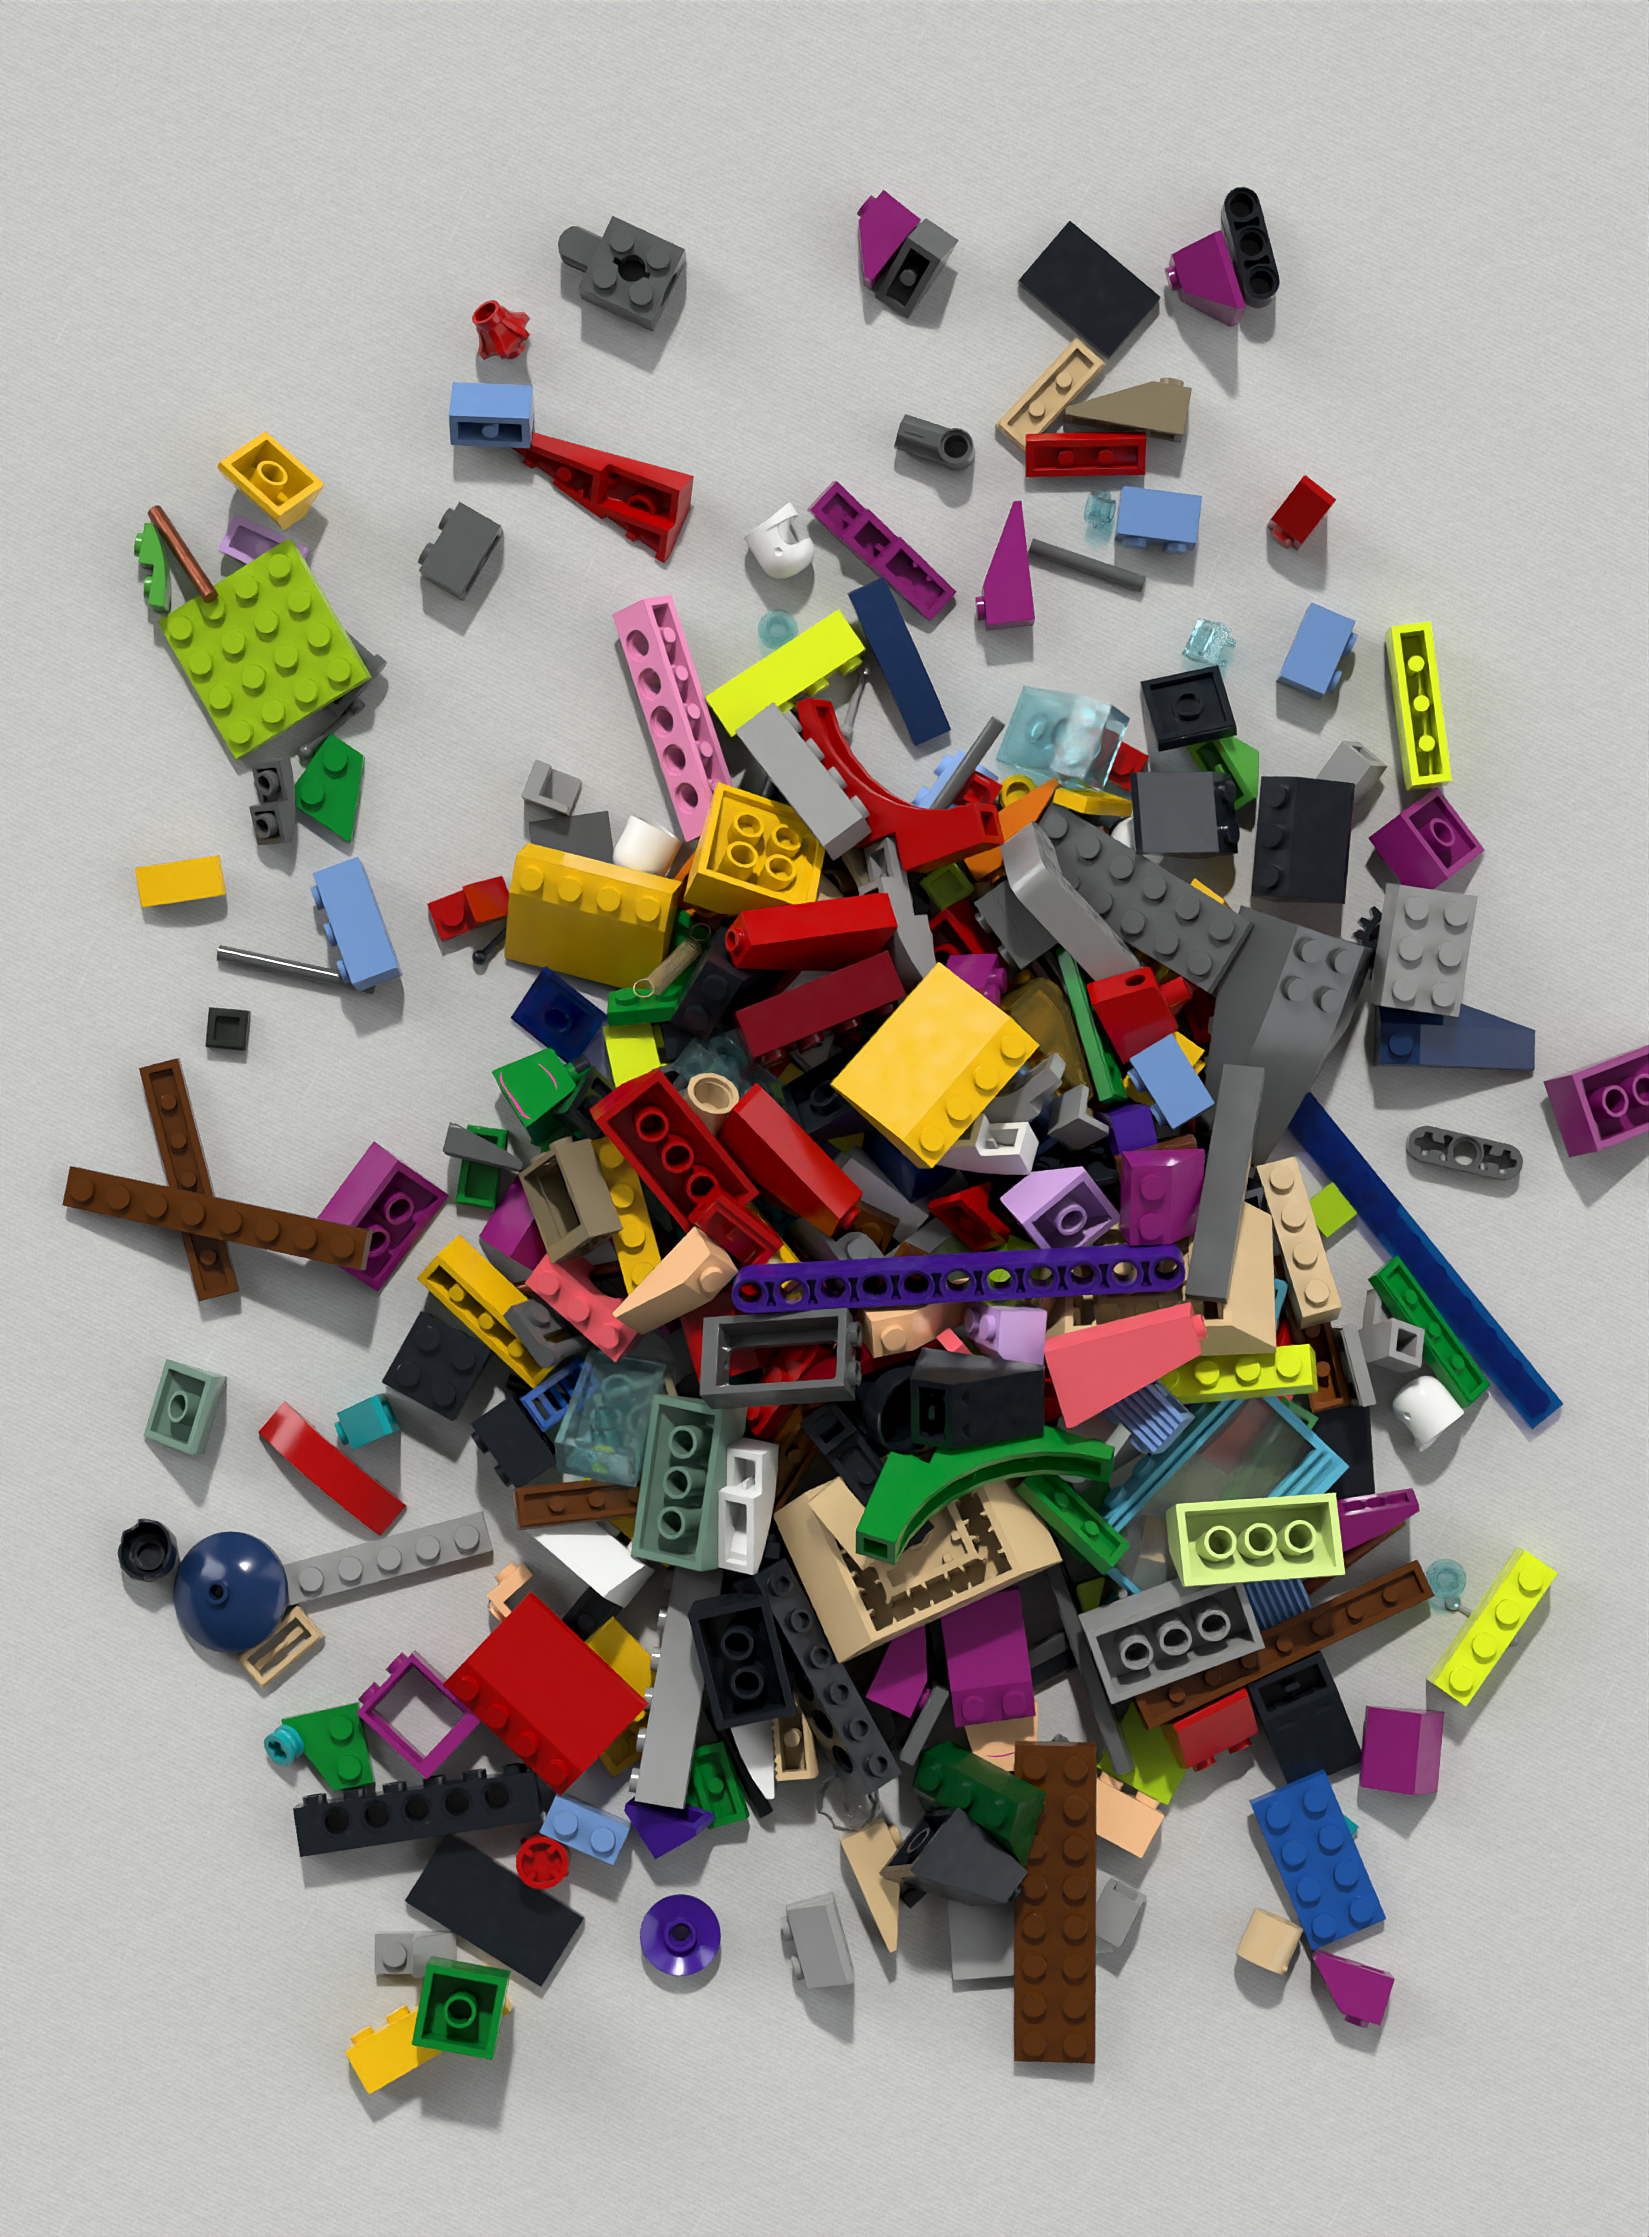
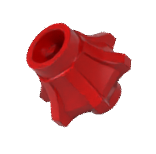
M490 300L480 305L472 315V322L475 324L479 336L478 355L483 360L492 356H500L501 359H514L518 357L525 349L523 341L527 340L530 335L525 330L530 320L529 316L525 312L509 311L495 300Z

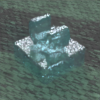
M1198 619L1182 655L1194 662L1225 667L1228 662L1219 655L1224 646L1235 648L1236 641L1229 637L1232 629L1221 622Z

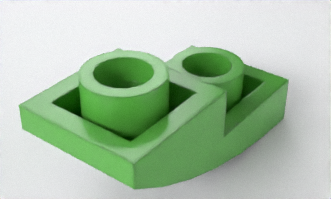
M144 523L143 533H137L134 545V556L139 557V564L144 569L153 570V575H147L145 579L144 598L149 599L148 605L153 610L170 613L171 573L168 555L158 530L153 524Z

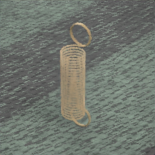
M697 923L690 929V936L698 945L697 941H705L711 935V929L705 923ZM704 925L709 928L710 932L705 939H696L691 935L692 929L695 926ZM685 939L648 978L638 980L634 984V994L640 998H648L653 993L660 995L702 953L701 946L699 945L700 949L698 948V952L696 948L694 950L689 945L691 944L689 941L697 948L698 946L692 940ZM644 981L646 986L648 984L653 989L652 993L648 996L638 995L635 992L637 983Z

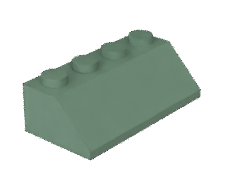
M653 1394L631 1549L632 1556L700 1572L721 1569L718 1567V1491L727 1486V1447L744 1437L748 1407L711 1409L703 1399Z

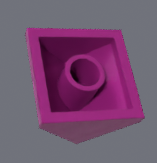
M517 1174L479 1237L511 1259L534 1271L547 1254V1250L520 1177ZM570 1199L571 1204H572L573 1209H574V1212H575V1214H576L577 1220H578V1222H579V1225H581L580 1220H579L578 1215H577V1212H576V1210H575L574 1204H573L572 1200Z
M1366 1705L1359 1786L1409 1795L1437 1793L1444 1712Z

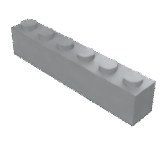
M679 1566L667 1568L664 1591L670 1592L668 1608L660 1607L657 1631L664 1633L661 1648H653L650 1671L657 1672L654 1688L647 1687L644 1697L649 1703L643 1710L650 1712L647 1728H639L636 1751L643 1752L640 1769L632 1768L629 1792L636 1793L634 1800L636 1802L682 1810L685 1808L706 1686L688 1612L694 1601L721 1595L725 1575L724 1568L701 1572Z

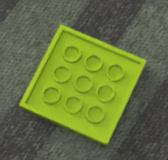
M286 539L215 584L214 588L218 592V597L213 602L205 603L199 594L157 621L235 759L241 760L372 678L293 539Z

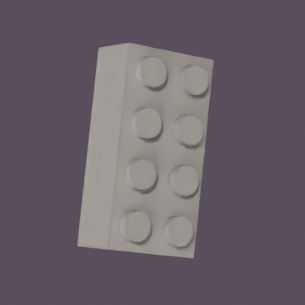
M1180 1578L1078 1615L1103 1687L1111 1704L1265 1648L1243 1583L1183 1587Z

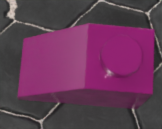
M885 190L877 198L871 195L857 213L861 217L858 220V233L864 286L869 290L874 287L895 261L907 237L921 223L919 217Z
M1319 1949L1313 1950L1311 1957L1337 2008L1341 2013L1346 2014L1344 2020L1363 2028H1368L1369 2022L1381 2025L1395 1980L1390 1972Z

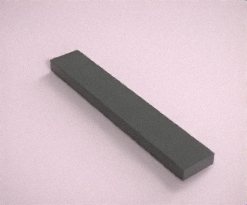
M1233 1064L1223 1065L1185 1289L1186 1299L1228 1303L1266 1074L1265 1069L1262 1067Z
M1054 1537L1053 1541L1063 1561L1045 1569V1573L1114 1772L1117 1775L1132 1771L1136 1766L1114 1704L1110 1703L1081 1626L1078 1615L1082 1614L1057 1539Z

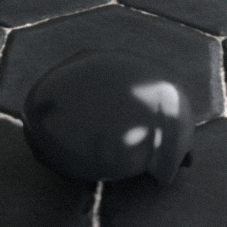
M142 1518L138 1519V1523L122 1532L121 1544L117 1554L120 1568L130 1578L137 1581L154 1582L166 1576L173 1569L179 1551L176 1537L166 1525L159 1521Z

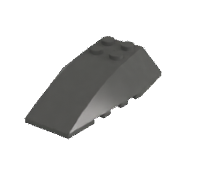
M1241 905L1238 914L1254 923V926L1212 993V996L1216 998L1214 1016H1209L1207 1033L1211 1034L1209 1056L1204 1057L1206 1065L1202 1072L1206 1074L1205 1088L1215 1102V1105L1196 1118L1195 1133L1213 1130L1224 1064L1264 1068L1266 1074L1251 1164L1259 1166L1267 1161L1348 1028L1375 949L1300 926Z

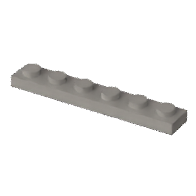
M483 1511L285 1564L283 1567L288 1581L287 1606L492 1551L493 1547Z

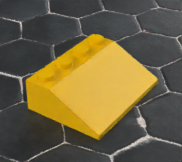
M527 843L516 854L509 890L504 958L619 988H633L638 980L648 978L667 958L683 882ZM644 981L636 984L635 988L646 989L647 986Z
M939 962L830 1085L919 1169L933 1168L1040 1045L1010 1016Z

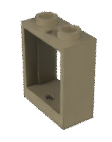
M566 1137L557 1140L549 1145L550 1151L532 1157L530 1159L531 1165L518 1174L552 1264L585 1256L623 1229L590 1139L573 1142L572 1137ZM560 1171L562 1172V1175H563V1177H564L565 1183H566V1185H567L568 1191H569V1193H570L572 1202H573V1204H574V1207H575V1210H576V1212H577V1215H578V1218H579V1220H580L581 1225H579V1222H578V1220H577L576 1214H575L574 1209H573V1206H572V1204H571V1201H570L569 1195H568V1193H567L566 1187H565V1185H564L563 1179H562V1177H561Z

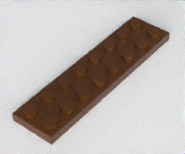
M1015 1741V1776L1046 1792L1027 1864L1023 1866L1028 1873L1021 1881L1023 1887L1020 1893L1014 1899V2061L1095 2064L1097 1743Z

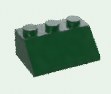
M950 1740L922 1750L912 1788L924 1812L959 1807L1022 1867L1025 1866L1046 1792Z

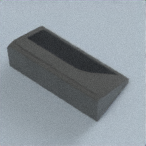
M1064 1628L1027 1647L1033 1690L1078 1667Z

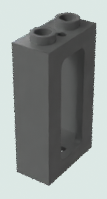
M847 1308L705 1317L703 1321L700 1396L711 1409L854 1401L856 1386H860L862 1379L861 1366L859 1361H857V1347H861L863 1343L862 1325L856 1321ZM837 1344L836 1377L833 1379L745 1385L729 1384L730 1356L736 1350Z

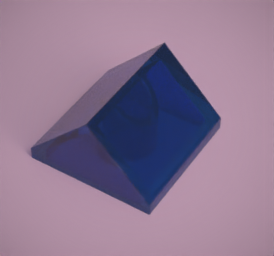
M547 966L541 970L511 1016L514 1022L544 1046L553 1048L557 1056L566 1063L585 1054L603 1031L602 1027L609 1024L607 1014Z

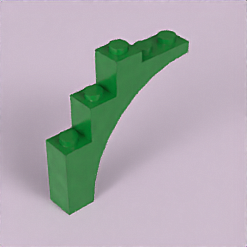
M1044 1425L1043 1434L955 1449L937 1447L930 1463L923 1462L913 1455H901L890 1451L856 1528V1554L895 1566L909 1540L930 1517L953 1500L979 1487L1009 1478L1048 1474L1078 1476L1108 1483L1113 1471L1115 1447L1107 1445L1099 1439H1087L1068 1433L1060 1427Z

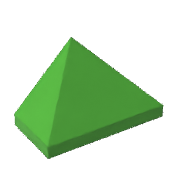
M1234 736L1186 747L1200 772L1232 774V781L1237 791L1236 801L1234 802L1235 811L1258 797V750Z

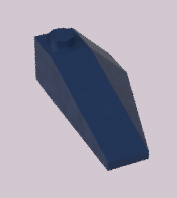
M1462 1003L1459 1017L1375 1005L1374 1066L1533 1071L1535 1069V1030Z

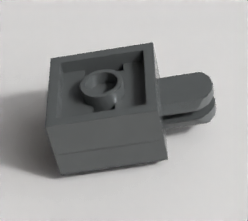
M612 216L603 237L579 226H571L564 230L558 241V249L562 261L585 273L578 287L581 299L652 332L654 331L687 261L684 248Z
M1006 879L974 902L979 910L974 916L988 935L991 933L998 936L1002 942L998 950L1011 968L1013 966L1019 967L1023 970H1031L1033 968L1048 991L1056 998L1062 992L1042 961L1047 960L1059 979L1066 986L1058 957L1054 953L1056 949L1063 946L1022 904L1011 889L1008 879Z

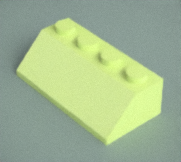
M1336 1493L1175 1504L1165 1511L1169 1551L1183 1587L1345 1575Z

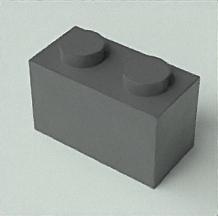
M459 502L455 510L449 508L445 512L438 526V529L442 531L435 544L429 542L425 546L418 559V563L422 565L419 572L423 578L464 601L504 532L501 525Z

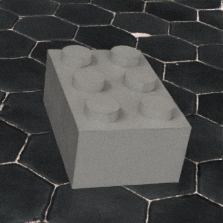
M1387 883L1368 1003L1459 1017L1478 896Z

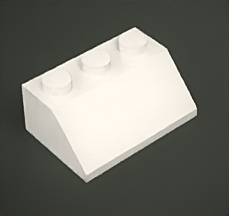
M608 1520L526 1530L602 1597L623 1608L628 1605L656 1571L646 1563L648 1559L631 1555L632 1541L628 1546L620 1541L617 1535L621 1531Z

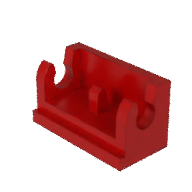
M717 1183L687 1217L692 1224L700 1228L745 1266L766 1264L773 1254L784 1245L779 1234Z

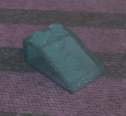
M1023 686L996 760L1050 778L1056 777L1063 782L1102 793L1130 718L1112 704L1078 694Z
M589 1349L555 1440L557 1472L636 1488L644 1464L653 1394L662 1395L668 1369L667 1363L626 1355L614 1362L603 1351Z

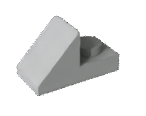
M453 1931L375 1932V1974H412V1979L424 1978L426 1965L431 1956L457 1961V1934Z

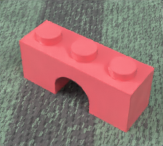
M547 1253L525 1284L614 1362L633 1351L646 1334L638 1333L613 1315V1312L628 1296L612 1298L599 1291L589 1278L596 1268L583 1256L552 1264Z

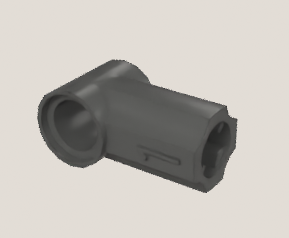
M907 414L904 415L897 432L894 444L895 449L944 464L945 467L954 471L964 470L971 465L974 460L975 449L972 437L968 432L960 428L950 429ZM961 441L965 443L968 447L965 455L960 458L949 457L945 451L951 442Z

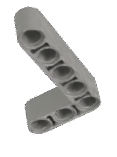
M1031 821L1008 839L1004 845L1000 846L1008 882L1014 894L1095 981L1147 967L1062 876L1053 843L1037 823Z

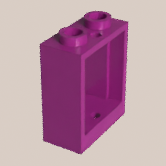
M416 1650L409 1657L401 1652L386 1668V1671L391 1676L381 1687L376 1682H373L358 1698L363 1706L356 1713L419 1773L428 1779L481 1720L443 1685L447 1679ZM413 1667L465 1714L427 1756L421 1753L375 1709Z

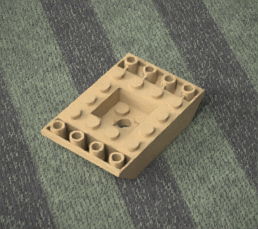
M1244 1201L1227 1304L1186 1299L1185 1289L1195 1233L1172 1243L1181 1250L1185 1264V1279L1179 1287L1169 1291L1057 1297L1046 1322L1045 1341L1049 1337L1191 1302L1194 1314H1202L1207 1330V1338L1202 1339L1201 1355L1199 1356L1277 1353L1272 1215ZM1116 1208V1211L1120 1215V1208ZM1120 1221L1092 1243L1093 1246L1128 1244L1120 1231ZM1029 1237V1242L1035 1244ZM1163 1260L1157 1264L1158 1268L1156 1270L1168 1273L1173 1271L1177 1265L1171 1260ZM1122 1262L1116 1265L1113 1270L1119 1275H1128L1134 1271L1135 1267L1128 1262ZM1084 1264L1078 1265L1072 1270V1273L1077 1277H1087L1091 1274V1267ZM1040 1267L1038 1279H1047L1052 1272L1046 1267Z
M927 1445L918 1452L905 1455H913L923 1462L930 1463L937 1447ZM889 1454L880 1458L884 1465L887 1461ZM840 1476L839 1478H840V1479L843 1481V1483L848 1487V1489L853 1493V1495L858 1499V1497L854 1494V1492L850 1489V1487L847 1485V1483H846V1482L843 1480V1478ZM1024 1477L1009 1478L979 1487L950 1502L929 1518V1521L935 1528L925 1535L921 1543L912 1545L902 1553L895 1566L875 1560L862 1570L807 1504L811 1498L833 1480L805 1492L772 1514L839 1664L1063 1561L1043 1517L1015 1491Z

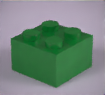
M431 1956L426 1965L412 2045L493 2060L497 2049L511 1971Z

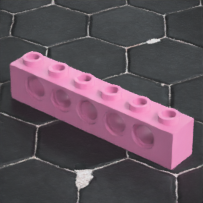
M672 595L645 598L612 614L685 842L700 839L717 782L732 787L733 784Z

